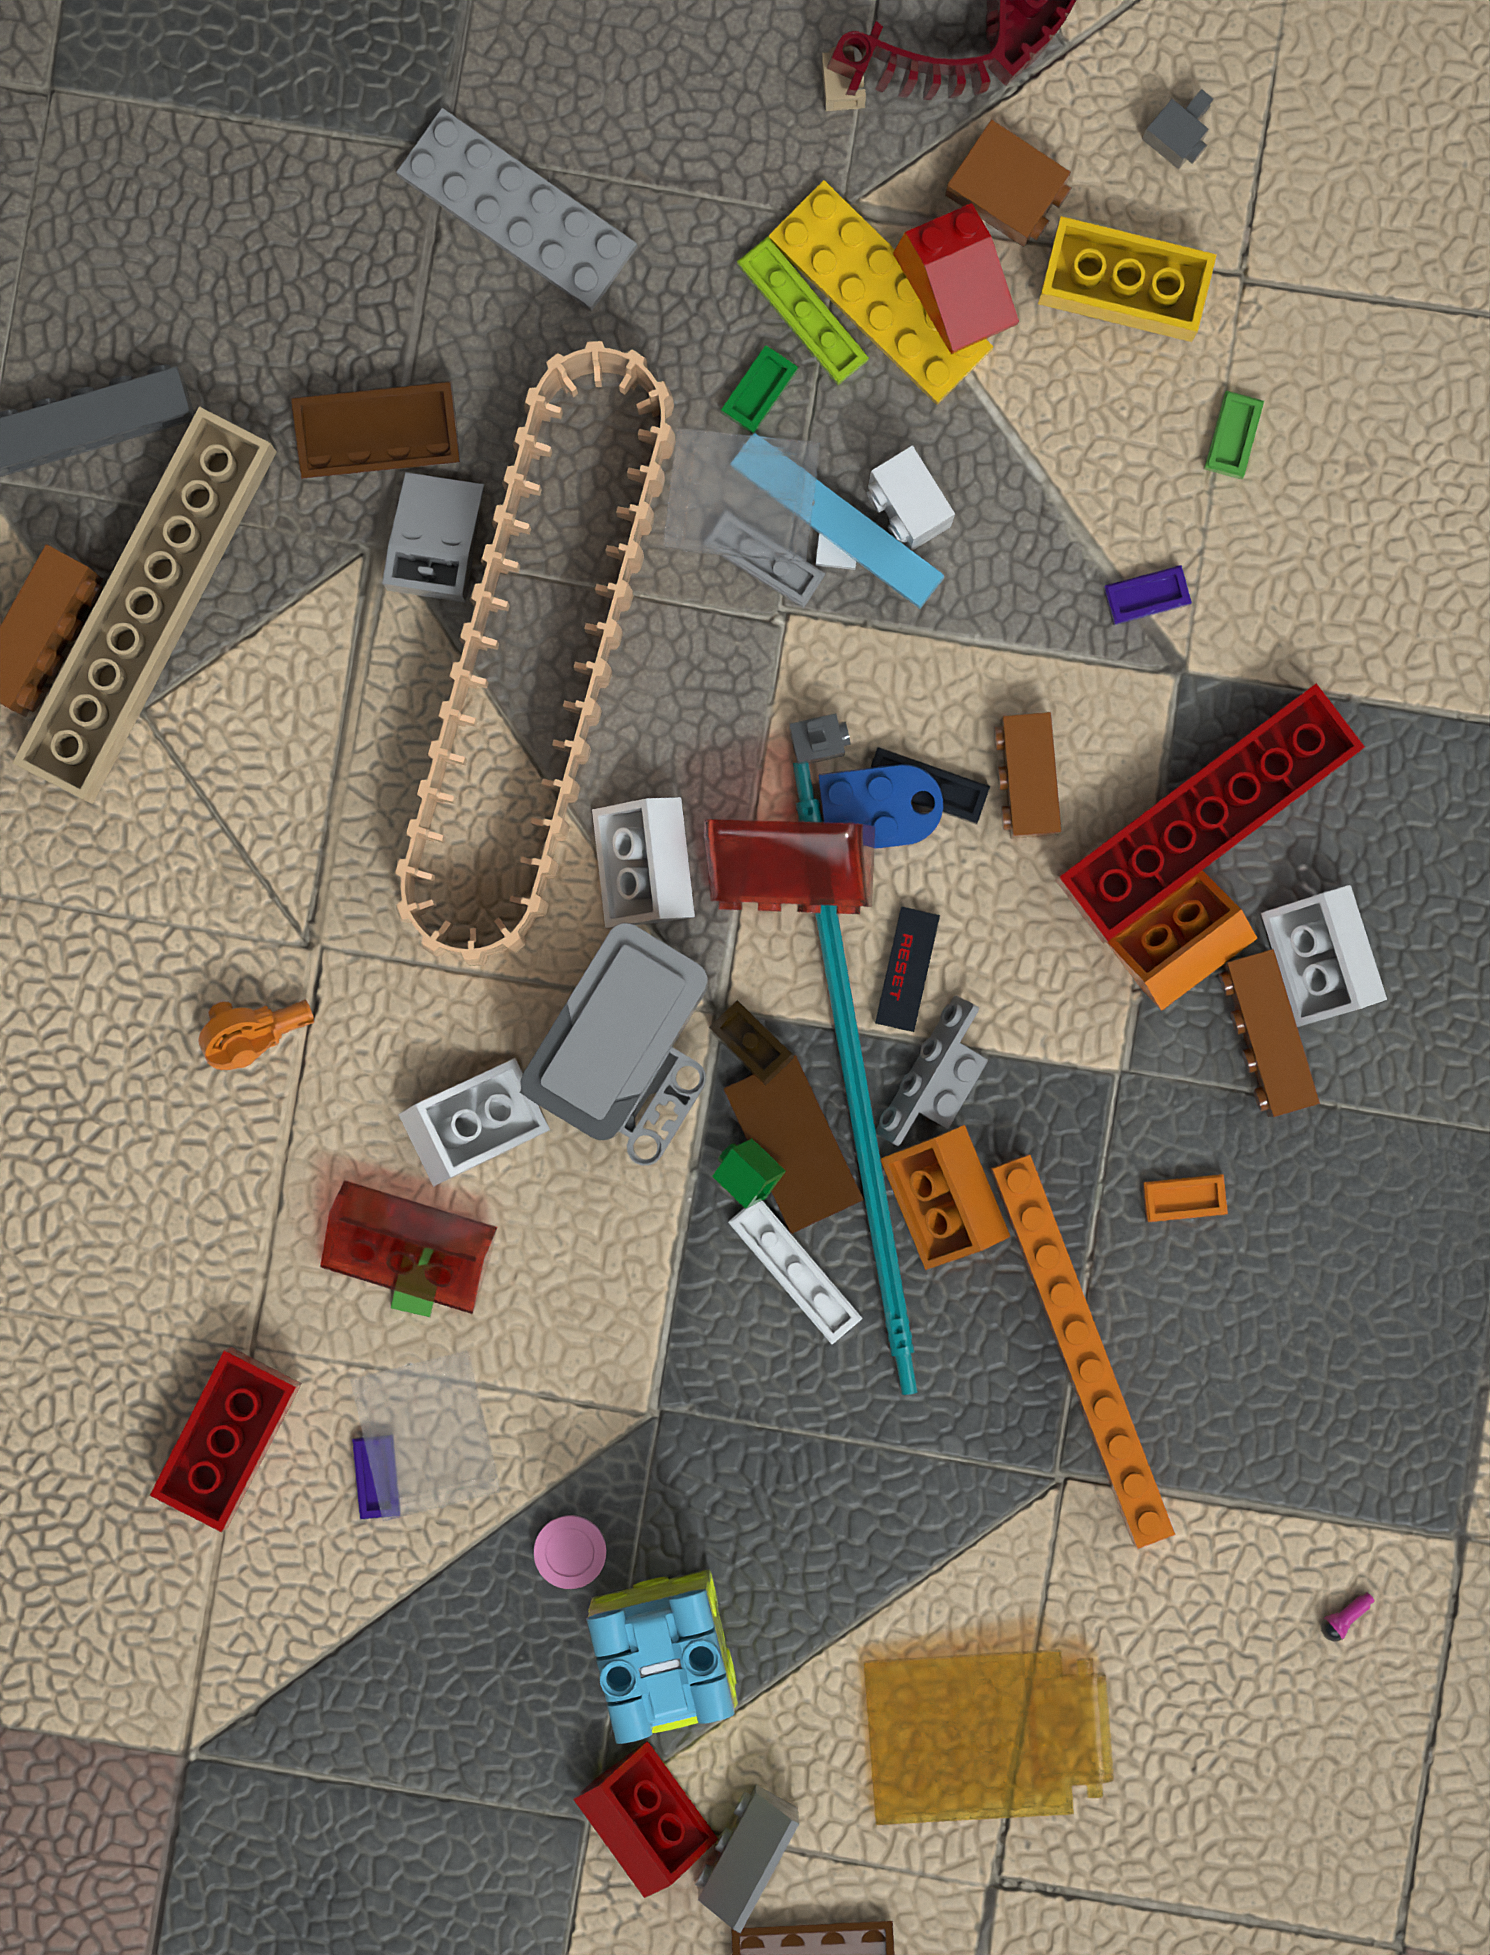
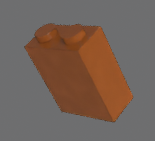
M991 119L948 183L945 196L962 207L972 203L983 221L1022 247H1025L1030 238L1037 241L1046 229L1050 220L1045 218L1052 205L1059 208L1070 193L1072 187L1067 185L1071 171Z

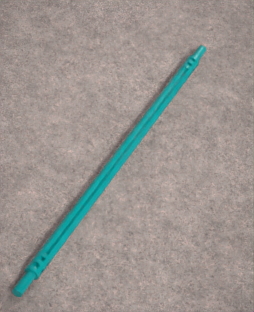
M796 762L793 763V770L799 802L795 803L796 811H798L800 834L806 857L883 1301L885 1324L888 1330V1341L890 1342L891 1356L896 1358L902 1395L918 1393L911 1353H914L915 1350L912 1344L910 1321L907 1315L824 837L825 832L822 826L823 820L819 808L820 803L819 799L814 798L809 763L798 765Z

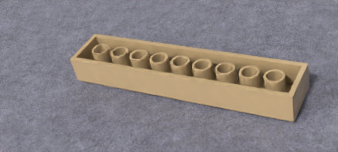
M201 407L198 408L12 762L13 764L93 804L277 453L271 443Z

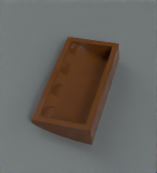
M452 381L291 398L301 479L460 462Z
M893 1921L743 1928L741 1933L731 1929L732 1955H895Z

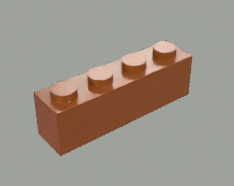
M1274 949L1224 963L1222 965L1224 972L1219 973L1220 983L1225 996L1231 995L1236 1010L1230 1012L1231 1019L1237 1035L1243 1033L1247 1049L1242 1050V1055L1248 1073L1255 1072L1259 1087L1254 1088L1253 1091L1260 1112L1266 1110L1268 1117H1276L1320 1104Z

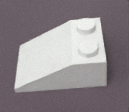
M515 1058L423 1100L398 1114L433 1187L550 1130L539 1106L519 1093L521 1090L520 1080L523 1073Z

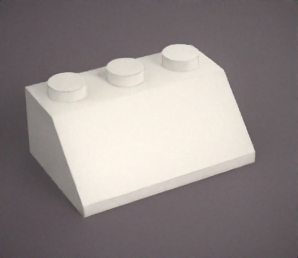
M681 797L646 798L592 809L605 928H614L621 923L640 925L695 917Z
M1351 885L1261 913L1271 947L1275 951L1297 1027L1387 1000Z

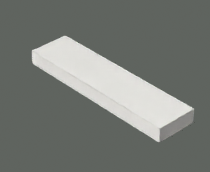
M763 1201L747 1209H742L728 1221L831 1344H834L863 1319Z

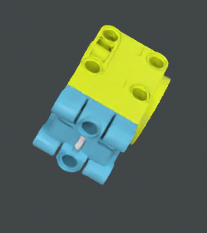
M710 1569L668 1579V1577L654 1578L639 1582L630 1589L592 1598L589 1606V1615L586 1620L594 1653L597 1657L596 1662L600 1674V1685L604 1691L605 1700L608 1702L607 1708L617 1744L634 1742L647 1738L653 1733L673 1730L696 1723L705 1724L720 1721L735 1714L734 1708L738 1705L735 1689L737 1679L731 1653L725 1641L718 1611L716 1590Z

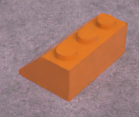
M1202 870L1106 943L1139 987L1162 1011L1258 938L1242 909Z
M965 1125L881 1158V1163L925 1270L983 1251L1011 1237Z

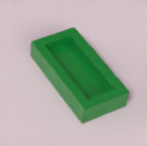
M765 345L722 407L721 413L754 435L797 373L798 366Z

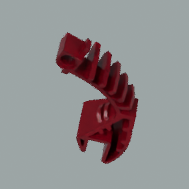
M987 0L988 14L986 15V25L988 28L986 29V38L990 41V52L979 57L962 59L929 57L883 42L878 39L883 26L875 21L870 35L859 31H850L842 35L826 69L851 79L845 95L855 96L871 57L885 62L875 90L883 93L897 66L906 69L898 97L907 98L912 93L918 81V72L926 74L923 100H932L941 85V75L949 76L948 99L957 98L963 93L966 85L965 74L971 75L973 94H982L988 91L991 82L987 68L1007 86L1043 53L1066 21L1076 0ZM849 46L855 47L861 53L862 60L857 62L849 61L844 56L842 49Z

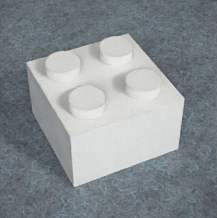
M913 445L871 471L868 485L869 491L867 492L868 498L878 513L884 510L888 515L890 521L888 529L891 535L902 544H906L910 550L913 551L951 527L955 513Z

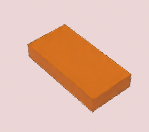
M1224 1174L1142 1182L1146 1222L1228 1214Z

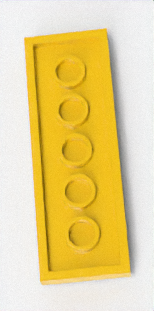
M825 180L768 236L780 252L936 405L993 350L994 346L987 339H984L956 353L950 354L894 257L893 252L895 249Z

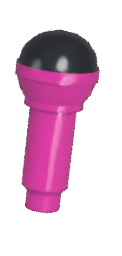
M1366 1592L1363 1596H1358L1340 1613L1336 1612L1335 1614L1325 1616L1321 1622V1632L1324 1637L1332 1642L1343 1640L1348 1633L1350 1625L1369 1610L1371 1604L1375 1602L1373 1597Z

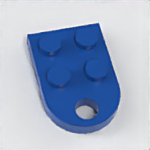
M895 764L818 775L828 854L914 844L927 838L936 829L942 817L943 796L941 789L934 777L918 766ZM919 791H927L935 799L933 809L927 813L917 812L911 804L913 795Z

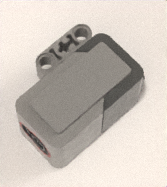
M621 923L615 926L607 935L568 999L567 1004L563 1007L524 1071L520 1080L521 1090L519 1093L596 1140H609L621 1132L629 1137L627 1152L630 1159L636 1164L645 1166L657 1162L664 1154L706 1083L704 1068L695 1060L673 1048L708 989V977L705 970L698 963L633 924ZM685 1066L694 1067L700 1075L698 1085L691 1090L682 1089L676 1081L678 1071ZM656 1093L636 1126L635 1117L650 1094ZM671 1101L675 1104L673 1111L678 1117L675 1121L668 1119L664 1123L661 1130L668 1131L669 1134L663 1140L656 1131L646 1129L644 1125L647 1120L655 1125L660 1117L656 1107L658 1104L666 1106ZM648 1135L657 1143L656 1154L650 1159L640 1158L634 1150L635 1141L640 1136Z

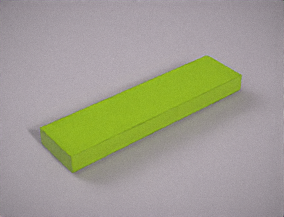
M768 236L737 261L739 268L837 385H840L869 361V357Z

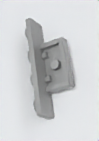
M954 996L950 1004L943 1009L939 1023L930 1038L922 1045L920 1055L912 1069L902 1079L900 1089L892 1103L882 1113L880 1123L875 1130L877 1135L899 1146L918 1113L923 1114L946 1129L950 1127L988 1062L986 1058L960 1043L979 1011L978 1006L963 998Z

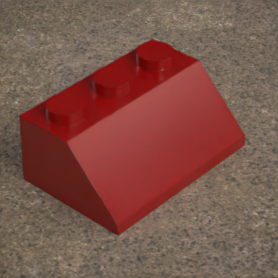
M648 1741L599 1775L573 1799L644 1898L671 1886L718 1840Z

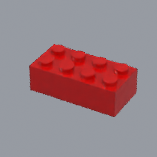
M232 1347L225 1349L149 1496L222 1533L229 1527L302 1383Z

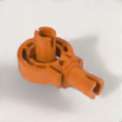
M306 999L273 1012L267 1006L255 1010L250 1008L233 1009L231 1003L223 1001L213 1005L208 1011L210 1021L201 1030L198 1042L206 1061L213 1068L219 1070L244 1068L251 1065L268 1048L278 1045L282 1034L314 1024V1017Z

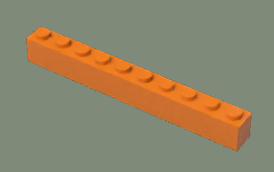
M1025 1154L991 1167V1174L1131 1541L1137 1549L1174 1536L1176 1534L1031 1155Z

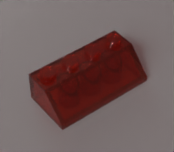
M344 1180L329 1211L320 1268L473 1314L492 1255L497 1227ZM425 1248L432 1249L433 1251L428 1263L418 1265Z

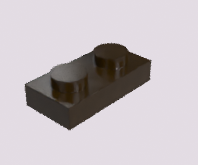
M738 1000L708 1027L710 1032L765 1086L794 1059L793 1054Z

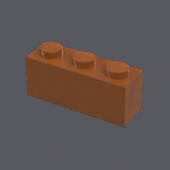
M1051 712L1003 716L1000 720L1001 726L994 727L996 751L1003 750L1004 766H998L997 769L999 790H1006L1008 806H1001L1003 830H1010V839L1059 835L1062 831Z

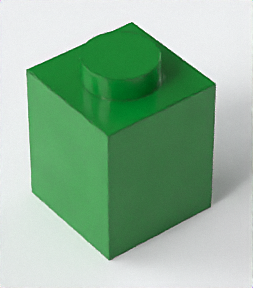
M750 1139L738 1146L735 1143L729 1145L719 1156L718 1161L721 1164L712 1177L747 1209L765 1200L786 1170L753 1139Z

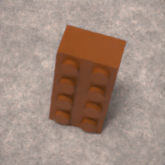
M47 544L0 625V704L24 717H27L29 711L35 712L40 706L45 695V691L42 690L49 676L53 678L59 672L64 662V656L61 655L68 641L73 643L77 639L84 625V622L81 621L82 616L88 606L91 608L95 606L103 591V587L100 586L103 578L86 565Z

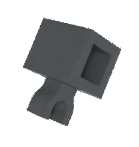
M1203 89L1198 92L1186 109L1171 99L1148 126L1142 140L1178 170L1186 160L1193 164L1207 147L1203 140L1209 129L1199 119L1207 112L1214 99Z
M836 713L789 724V731L798 765L843 757L845 755L844 746L851 745L846 721L838 723Z

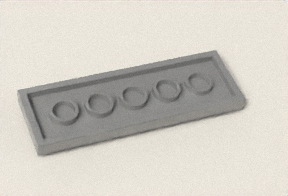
M443 108L396 172L402 180L590 311H593L637 248L636 242Z

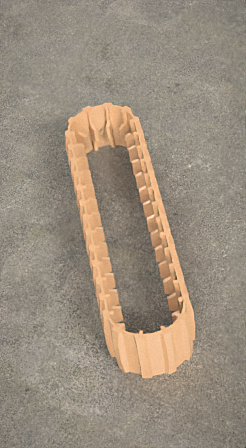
M602 341L587 342L585 349L572 352L566 356H562L559 353L554 355L546 362L548 370L539 381L537 387L529 388L524 409L528 417L525 427H518L513 442L517 457L514 466H507L502 482L507 492L503 505L496 506L492 518V525L496 530L493 544L485 545L481 558L485 573L482 583L474 585L470 598L472 605L475 607L471 623H464L459 638L464 645L460 662H453L450 670L449 679L454 684L449 701L442 702L438 718L443 722L439 739L431 741L427 756L432 761L427 780L420 781L416 793L422 801L417 819L409 820L405 833L411 838L406 859H399L395 869V874L401 877L402 900L396 905L400 920L414 925L423 936L421 944L427 952L438 957L449 951L463 956L465 962L470 966H483L487 963L488 956L509 948L517 953L526 946L524 936L533 925L535 919L546 916L549 904L542 897L547 879L556 878L559 864L553 859L558 841L567 839L570 829L569 824L564 820L568 803L578 800L581 788L575 781L579 764H586L590 756L591 748L586 742L589 726H596L599 723L602 710L596 702L600 688H606L610 683L612 670L607 663L610 650H616L621 643L623 632L618 624L620 613L628 611L631 607L634 595L629 586L632 573L640 571L644 559L643 550L639 544L642 535H649L652 530L655 517L650 504L652 497L660 496L665 483V475L661 468L662 460L671 457L676 443L675 434L666 421L672 415L674 408L673 397L667 384L664 381L657 382L648 370L646 358L636 351L630 350L628 353H624L615 349L604 348ZM602 372L619 374L624 376L619 385L620 392L626 395L630 388L635 390L638 384L649 393L648 399L636 404L639 415L649 412L652 413L653 417L661 415L660 428L652 426L650 431L639 429L638 440L652 444L653 447L649 467L641 465L640 470L628 468L627 471L628 479L642 483L641 498L638 506L630 504L629 508L618 506L616 511L617 517L631 521L633 527L628 545L619 543V547L607 545L606 548L607 556L621 560L622 567L617 584L608 583V586L596 584V594L610 598L611 607L606 624L598 622L597 625L585 624V632L599 636L601 640L595 663L587 661L586 664L579 662L574 664L575 671L590 677L585 701L576 700V703L564 700V710L577 713L580 717L574 741L565 740L563 742L553 740V748L568 752L570 755L563 781L557 779L552 781L544 778L542 780L543 787L559 793L552 820L545 818L541 820L532 817L531 820L533 826L548 831L542 858L540 860L521 857L520 860L521 864L538 870L531 898L510 897L509 902L524 906L527 910L513 931H510L499 917L494 921L505 936L503 939L491 945L481 947L478 929L470 928L468 949L445 945V943L449 939L446 936L453 927L452 923L446 920L438 931L435 930L431 934L419 916L426 914L427 910L437 906L432 899L419 904L415 902V880L417 878L434 882L435 875L418 870L426 840L445 843L446 837L444 835L429 831L437 802L444 804L445 802L456 803L457 798L455 796L440 792L447 763L465 766L467 763L465 757L450 753L458 725L477 727L478 721L476 718L461 714L468 687L474 689L477 686L488 687L487 679L474 676L472 673L479 649L486 651L487 648L498 650L499 647L497 640L483 636L489 611L498 612V609L509 611L510 605L508 601L495 598L494 593L500 573L508 574L509 571L519 573L520 571L518 562L504 558L510 535L519 536V532L530 534L531 531L530 524L515 519L521 496L529 498L530 494L541 495L540 485L526 481L531 459L540 460V456L551 458L552 455L551 446L537 442L542 420L550 422L551 417L562 419V408L549 404V402L561 388L566 394L569 392L572 397H575L578 392L572 380L594 373L595 386L602 387Z

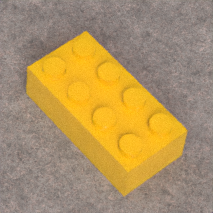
M1061 216L1056 228L1038 304L1192 342L1198 333L1217 254Z

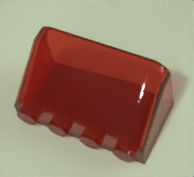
M704 819V843L710 900L719 902L718 909L742 910L744 902L758 903L757 911L782 912V904H797V912L821 913V905L836 906V914L860 915L861 907H872L875 847L874 826L852 823Z

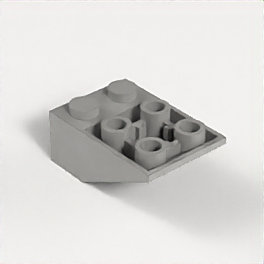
M405 472L389 540L382 583L387 591L466 603L484 484Z

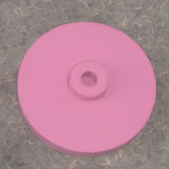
M575 1515L555 1518L543 1527L535 1541L534 1560L536 1567L542 1577L556 1587L577 1589L586 1586L600 1574L606 1560L605 1539L598 1527L586 1518Z

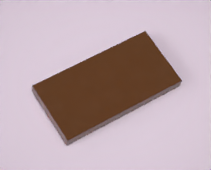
M796 1055L766 1086L755 1075H752L724 1088V1092L747 1141L753 1139L786 1170L771 1192L791 1234L864 1200Z

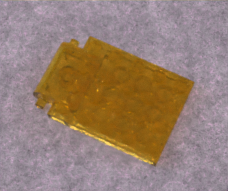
M1060 1649L864 1661L876 1825L1074 1814L1072 1786L1086 1785L1087 1798H1102L1103 1784L1114 1781L1106 1673H1094L1093 1658L1077 1659L1078 1674L1063 1675Z

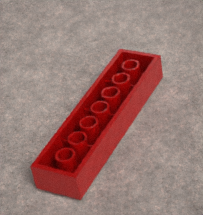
M1316 683L1059 876L1055 881L1104 944L1359 753L1365 746Z

